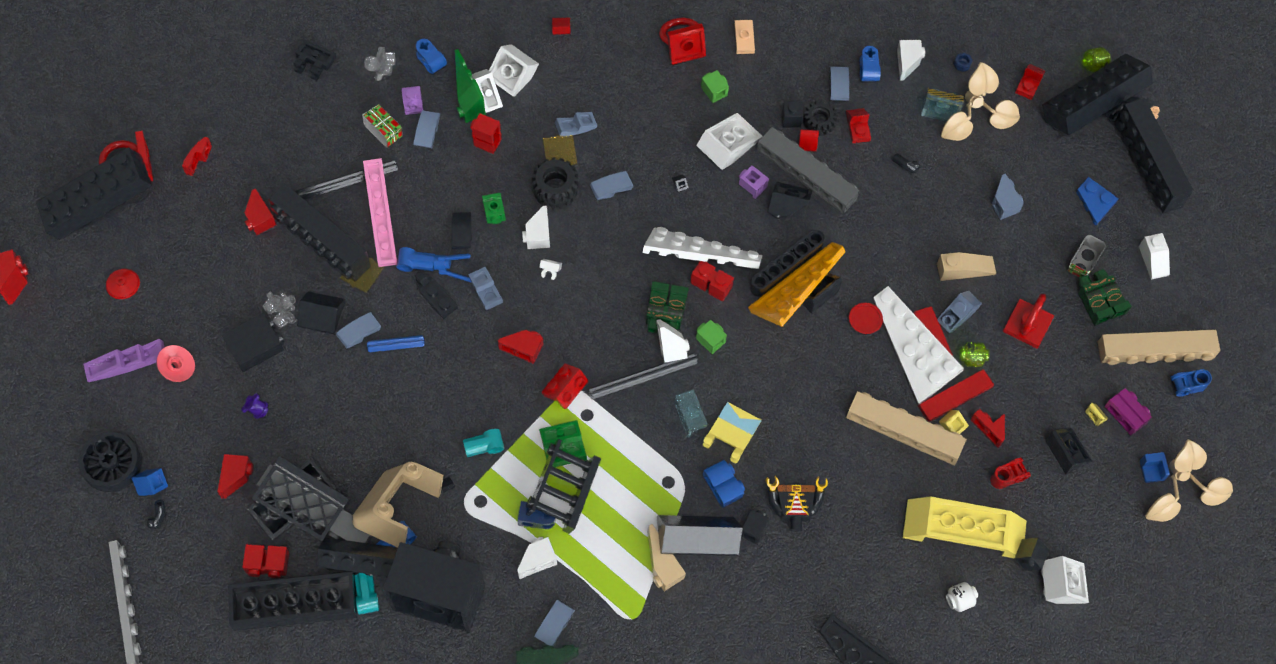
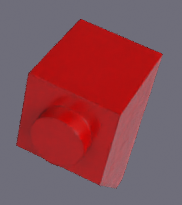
M256 188L253 189L244 213L247 219L244 222L249 231L253 230L257 236L274 227L276 223Z
M523 330L500 338L498 346L500 350L534 364L543 347V337L538 332Z
M224 454L217 491L221 498H227L248 482L249 475L253 473V463H251L248 456Z

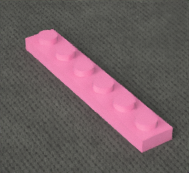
M382 158L363 161L378 266L397 265Z

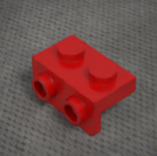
M564 364L544 388L542 394L546 398L557 401L562 408L567 409L588 383V379L579 368Z

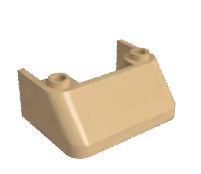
M408 462L386 470L353 515L354 527L395 547H398L400 542L406 543L408 527L391 519L394 514V508L389 504V501L403 482L439 498L444 475L416 462Z

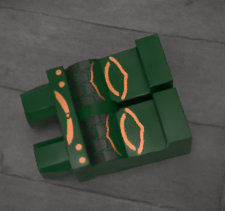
M1104 269L1094 273L1093 276L1096 281L1093 283L1088 275L1079 278L1080 291L1078 295L1082 298V302L1094 326L1125 315L1132 306L1129 301L1124 299L1114 276H1108Z
M652 282L646 319L648 332L658 333L656 320L659 319L677 331L680 330L688 297V287L672 285L667 305L669 284Z

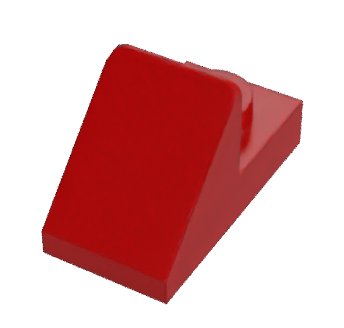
M1029 64L1015 93L1032 100L1045 74V70Z
M864 108L846 110L852 143L869 142L871 140L868 126L869 113Z
M980 409L976 411L971 421L999 448L1005 440V414L993 423L991 417L986 412H982Z

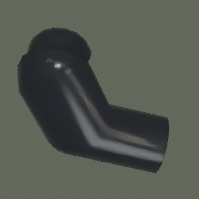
M898 153L892 159L893 162L910 173H916L920 168V164L917 161L910 162Z
M157 500L154 503L155 518L150 517L147 521V527L150 529H158L166 516L163 500Z

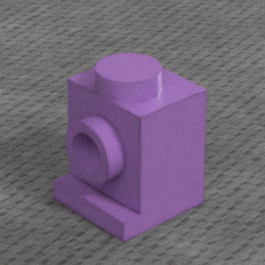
M420 86L402 88L405 115L421 113L423 103Z
M751 166L748 170L744 169L739 175V185L751 193L754 199L768 186L769 178L754 166Z

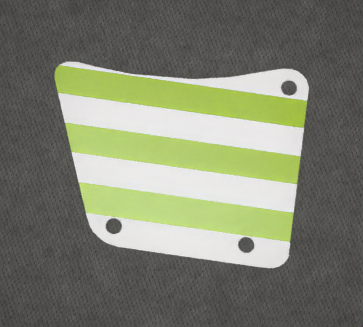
M580 391L567 409L562 408L557 401H554L466 493L464 506L466 511L474 518L516 534L530 543L536 538L543 537L544 539L548 537L556 558L560 563L582 578L618 615L624 619L632 620L637 618L642 612L654 577L647 533L648 527L653 524L658 532V515L677 516L684 497L685 485L681 474L671 463L586 393ZM589 409L593 412L594 416L592 420L584 421L580 416L581 412ZM577 420L587 460L595 455L600 457L601 461L575 530L570 534L562 531L564 524L556 519V523L551 529L546 530L518 526L521 501L527 502L530 496L533 497L547 461L539 429ZM574 464L555 467L577 478L582 477L584 474L582 468ZM549 474L546 481L547 485L571 496L576 495L577 488H575V485ZM666 476H671L675 480V485L670 489L662 485V479ZM542 492L539 499L540 503L565 514L570 511L571 506H569V503L545 492ZM479 495L487 498V504L482 508H478L474 504V499Z

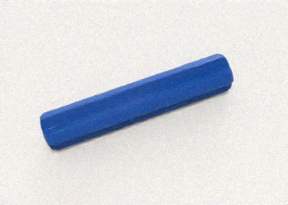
M423 335L373 340L367 342L368 352L423 347L425 342Z

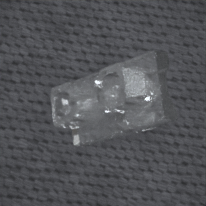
M379 47L376 57L369 56L365 59L364 67L369 71H376L375 80H381L382 75H391L392 65H395L396 62L395 54L386 53L385 47Z
M272 292L266 295L268 300L262 306L269 314L276 310L279 312L273 318L277 326L283 327L288 322L294 324L297 321L291 313L296 308L293 305L296 302V298L293 295L287 296L284 293L279 296L273 295Z

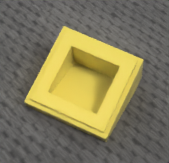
M1091 403L1085 411L1096 426L1101 425L1108 419L1094 403Z
M951 410L939 421L945 430L959 434L969 426L957 410Z

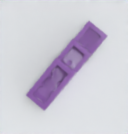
M157 339L144 346L137 344L123 351L116 349L84 363L87 381L92 382L110 378L156 363L159 352L165 348L163 341Z

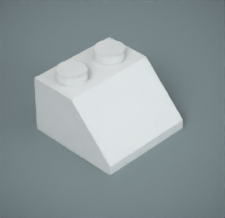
M511 44L500 47L489 71L492 73L495 84L510 95L516 96L532 79L539 63Z
M1064 556L1045 560L1041 573L1044 579L1043 592L1046 601L1056 604L1089 603L1084 563Z

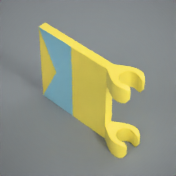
M727 402L711 430L706 435L703 446L709 449L714 439L718 438L735 448L730 461L738 463L762 420Z

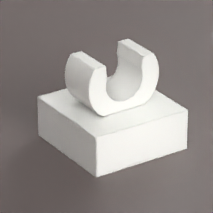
M547 259L541 260L540 268L544 269L541 276L544 278L546 272L550 271L552 273L551 279L554 280L557 276L556 272L561 270L562 263Z

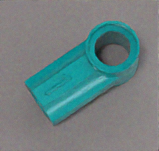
M490 429L485 431L483 435L463 440L467 457L486 452L495 454L504 450L499 429Z
M364 573L354 575L358 614L379 611L373 575L369 576Z

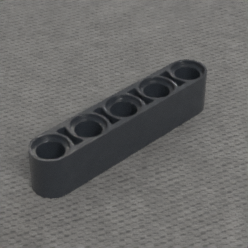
M820 230L809 232L755 274L750 288L752 294L758 297L763 296L820 252L825 239L823 232ZM812 240H817L819 243H814ZM798 251H804L805 254H800ZM788 261L791 265H786L784 262ZM771 272H775V273H777L778 275H777V276H772L770 273H771ZM757 283H761V284H763L764 286H763V287H758V286H756V284H757Z

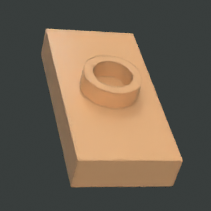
M735 20L737 54H754L753 20Z

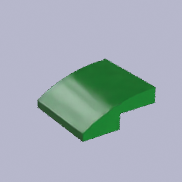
M577 420L539 429L546 460L549 456L546 454L551 443L554 444L558 439L562 440L559 449L582 460H587ZM556 456L553 467L572 463Z

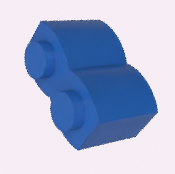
M725 460L703 471L705 481L722 508L743 498L745 491L741 480L737 481L734 477L735 470L730 463L727 464Z

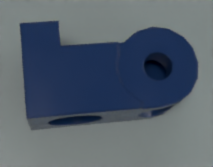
M521 501L518 526L546 530L551 529L555 525L556 518L541 511L535 510L530 516L526 515L528 510L526 507L527 502Z

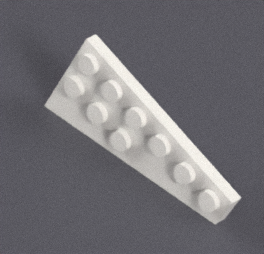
M657 227L652 230L643 248V253L647 254L652 250L658 251L659 255L662 256L674 253L678 258L706 262L710 258L716 259L717 263L720 264L732 261L736 266L759 269L762 255L755 251H743L739 247L724 246L717 241L708 242L701 237H689L685 233L670 232L663 227Z

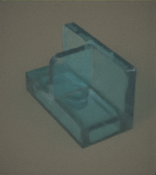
M694 390L676 395V409L687 437H692L693 431L707 427V421Z

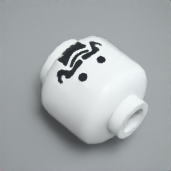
M966 582L950 587L946 595L950 608L958 612L974 607L978 597L976 588L974 586L971 587Z

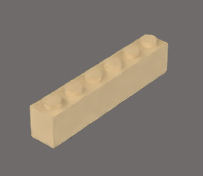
M1216 330L1102 335L1098 341L1101 363H1108L1109 365H1115L1119 362L1135 364L1140 361L1154 363L1163 360L1165 362H1174L1176 360L1189 362L1195 359L1209 361L1214 359L1220 352Z
M857 391L846 417L954 466L966 442V439L957 432H949L941 425H933L923 417L908 414L906 410L892 407L886 401L876 400L865 392L860 393Z

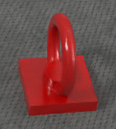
M675 18L667 21L660 28L659 36L664 43L669 45L670 62L672 65L706 56L705 35L702 23L699 24L689 18ZM677 25H688V26H689V27H685V28H681V29H677V30H673V31L667 32V30L670 29V28L673 27V26H677Z
M143 131L135 132L137 145L125 140L115 141L107 145L100 153L99 164L106 161L108 155L113 150L131 148L142 155L151 181H154L149 151Z
M1040 294L1034 305L1019 299L1003 332L1038 349L1055 316L1041 309L1046 300V295Z

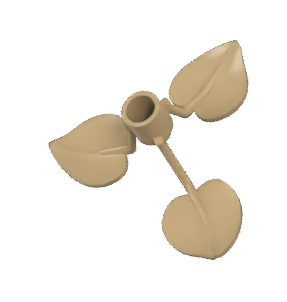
M980 62L969 79V91L965 94V99L968 102L966 104L968 116L962 111L954 113L942 129V138L958 141L967 138L973 130V124L969 121L971 119V107L979 108L983 105L993 114L990 116L989 121L992 126L998 129L1009 128L1018 122L1020 118L1019 109L1013 101L1003 100L996 105L995 110L984 102L982 96H985L986 93H993L999 84L997 74L987 64Z
M1187 439L1182 450L1169 464V469L1173 473L1171 479L1173 480L1175 497L1172 494L1161 496L1150 507L1145 517L1148 520L1164 522L1173 519L1179 513L1181 505L1177 502L1179 500L1177 480L1186 481L1191 478L1204 490L1200 496L1202 502L1210 506L1225 502L1233 492L1232 484L1228 479L1219 477L1213 479L1207 487L1202 485L1190 472L1203 467L1207 460V455L1200 445Z

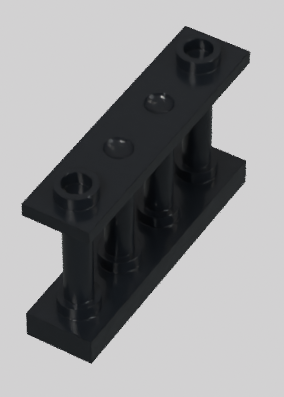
M558 439L554 444L551 443L547 449L546 454L549 456L533 497L530 496L526 503L528 508L526 515L530 516L535 510L541 511L561 520L562 524H564L562 531L570 534L576 528L601 458L594 455L589 460H582L559 449L562 440ZM556 456L581 467L584 471L583 476L577 478L553 467ZM549 474L575 485V488H577L576 495L571 496L547 485L546 481ZM542 492L569 503V506H571L569 513L565 514L540 503L539 499Z

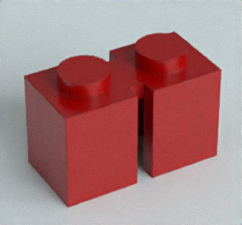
M480 113L477 119L472 121L470 127L472 129L474 146L494 154L502 140L500 121Z
M700 261L691 274V284L706 291L708 281L711 282L708 294L723 302L733 287L734 277L721 270L716 272V267L705 261Z
M246 544L242 568L248 576L259 577L260 574H268V577L280 578V576L287 575L290 553L287 547L268 546V550H264V545Z

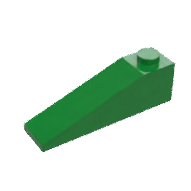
M457 49L455 50L459 107H456L459 117H463L465 123L477 119L480 113L486 115L484 97L476 80L472 78L470 69H467L460 51Z

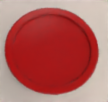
M126 268L114 271L106 280V290L115 299H127L133 296L140 286V279L137 273Z
M859 303L851 309L849 322L856 331L863 334H871L882 326L883 315L877 306L871 303Z

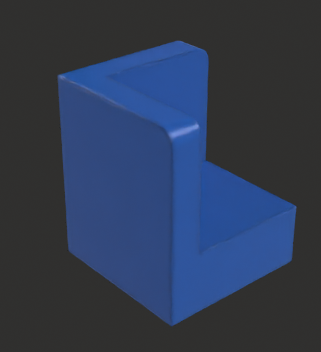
M1164 452L1145 454L1140 460L1146 483L1164 481L1170 475Z
M162 468L148 469L132 477L139 496L154 495L168 487Z

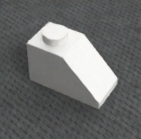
M921 40L899 41L897 55L900 80H904L920 65L921 59L925 57V48L922 47Z
M485 69L472 74V78L476 80L484 97L485 112L503 107L492 73Z
M542 206L525 224L526 231H522L523 243L527 242V249L550 248L547 206Z
M1163 233L1144 237L1139 245V249L1150 278L1156 279L1169 276V249Z
M660 319L656 320L661 355L664 362L687 358V351H689L688 340H684L682 333Z
M543 537L536 538L529 544L517 569L519 579L557 565V558L548 537L544 539Z

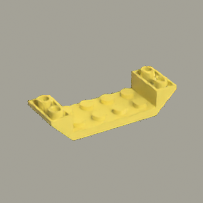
M936 497L915 498L907 500L903 538L922 542L925 537L999 550L1002 551V556L1015 558L1021 540L1025 539L1027 521L1008 510Z

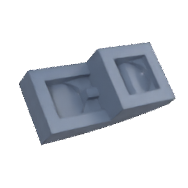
M830 67L831 100L849 101V68Z
M422 110L413 145L433 148L440 113Z
M577 112L573 118H556L555 121L559 136L581 134L597 128L592 112Z
M623 171L600 178L592 182L590 187L596 199L600 200L611 198L618 192L629 191L633 188V184L627 172Z
M486 267L468 274L485 310L503 303L502 297L496 289Z
M370 312L343 327L336 335L347 349L363 342L364 337L380 331L381 325Z
M556 600L534 637L553 647L575 610Z

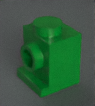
M501 193L482 196L487 224H498L506 221Z

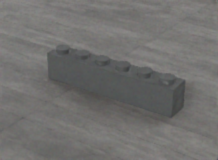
M771 127L758 141V152L810 190H813L814 193L843 214L857 200L859 190L853 183L847 182L839 173L829 169L824 162L814 158L809 151L803 150L795 141L789 140L780 130Z
M271 464L268 466L263 476L257 483V488L260 487L265 477L273 467ZM275 470L271 476L273 485L284 483L283 474ZM269 481L267 482V484L265 485V487H266V486H270V482H269ZM298 483L288 484L290 496L302 493L301 485ZM285 485L274 488L276 499L288 496ZM271 488L262 490L260 493L266 498L269 495L273 497ZM314 493L305 495L308 506L320 504L318 496ZM303 496L291 498L294 510L305 507ZM289 499L278 501L277 505L284 509L286 507L290 508ZM332 504L323 506L325 517L335 515L338 510ZM320 507L309 509L311 521L323 518ZM306 510L294 512L298 518L303 519L305 517L308 519ZM345 510L341 511L327 533L333 539L365 543L370 536L354 527L353 515ZM331 519L326 520L327 526H328L329 522L331 521ZM324 521L312 523V526L318 530L321 528L325 529Z

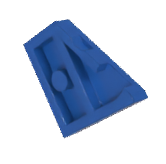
M1089 177L1076 192L1080 200L1083 201L1086 211L1090 212L1094 225H1097L1118 201L1116 196Z

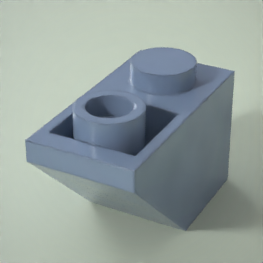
M1006 174L1002 175L992 202V207L1000 220L1019 213L1024 204L1022 196L1016 192L1013 181Z
M970 291L960 293L937 320L949 333H952L969 319L982 303Z

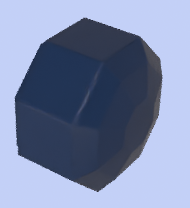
M966 53L957 54L954 61L955 68L962 72L969 70L972 64L971 56Z

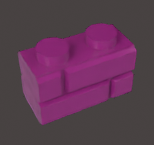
M1126 388L1111 398L1105 405V408L1131 436L1145 426L1152 418L1149 409L1146 406H1142L1137 401L1136 395Z

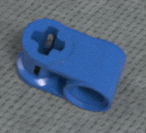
M428 39L417 41V58L430 74H434L447 65L443 54Z
M866 46L859 60L860 80L880 81L881 69L878 50L873 46Z
M1205 369L1181 372L1171 376V381L1174 382L1177 390L1175 394L1178 397L1202 392L1212 380L1210 372ZM1197 378L1202 379L1204 383H1200Z

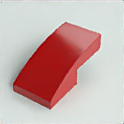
M208 137L202 138L186 156L182 164L186 175L193 176L198 162L207 161L212 148Z

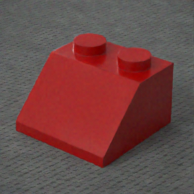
M13 249L0 253V294L8 305L15 302L27 284L26 275L29 274L26 264H23L20 255L17 256Z

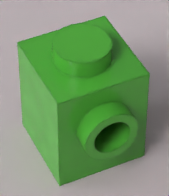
M718 70L704 75L701 88L712 103L728 96L729 86L724 75H720Z
M710 320L706 324L702 323L697 328L696 340L711 354L726 343L727 335L718 323Z

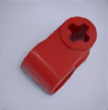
M1020 457L999 466L990 479L993 487L1003 489L1028 479L1031 473L1027 472L1024 467L1023 459ZM998 475H1002L1005 480H1001Z

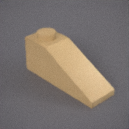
M958 252L941 254L937 262L940 281L996 275L993 256Z
M653 524L648 527L647 533L654 576L653 581L658 588L661 587L663 591H666L683 580L686 573L673 554H660L659 534Z

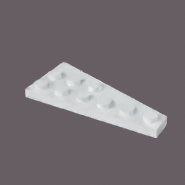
M887 286L874 296L873 299L875 305L882 312L887 333L919 405L963 371V367L890 287Z

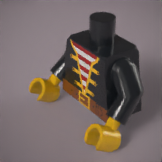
M776 476L774 477L775 482L769 484V478L767 477L765 482L770 487L768 489L769 505L775 514L781 517V521L790 522L792 532L802 531V522L810 521L811 516H815L823 504L824 488L828 485L827 478L825 479L826 482L820 485L818 483V476L816 478L818 488L815 489V485H779V480Z

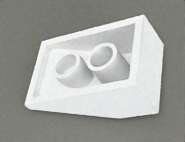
M736 113L705 130L696 146L723 170L737 161L763 136Z

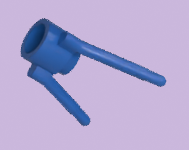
M435 255L434 270H439V274L471 282L469 277L447 271L451 267V260L467 259L471 255Z

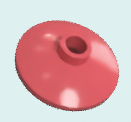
M176 345L167 346L157 356L156 363L159 372L170 381H185L192 376L195 370V362L192 355L183 347Z

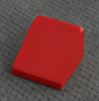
M552 18L553 35L570 34V18Z
M801 129L799 147L805 151H816L819 131Z

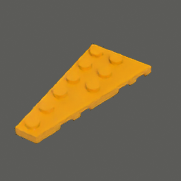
M831 242L748 307L750 312L783 327L845 253L844 247Z

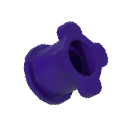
M257 393L253 396L249 395L241 411L244 413L249 411L255 419L262 418L268 412V403L259 400Z

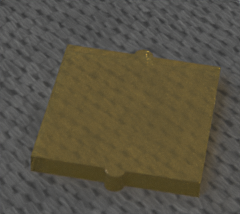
M556 135V137L543 138L546 159L550 161L554 157H556V160L563 158L564 162L568 160L571 162V165L577 164L573 135Z
M369 258L371 267L356 281H353L351 278L347 280L343 275L340 279L349 283L352 288L356 287L367 293L385 267H379L373 258Z

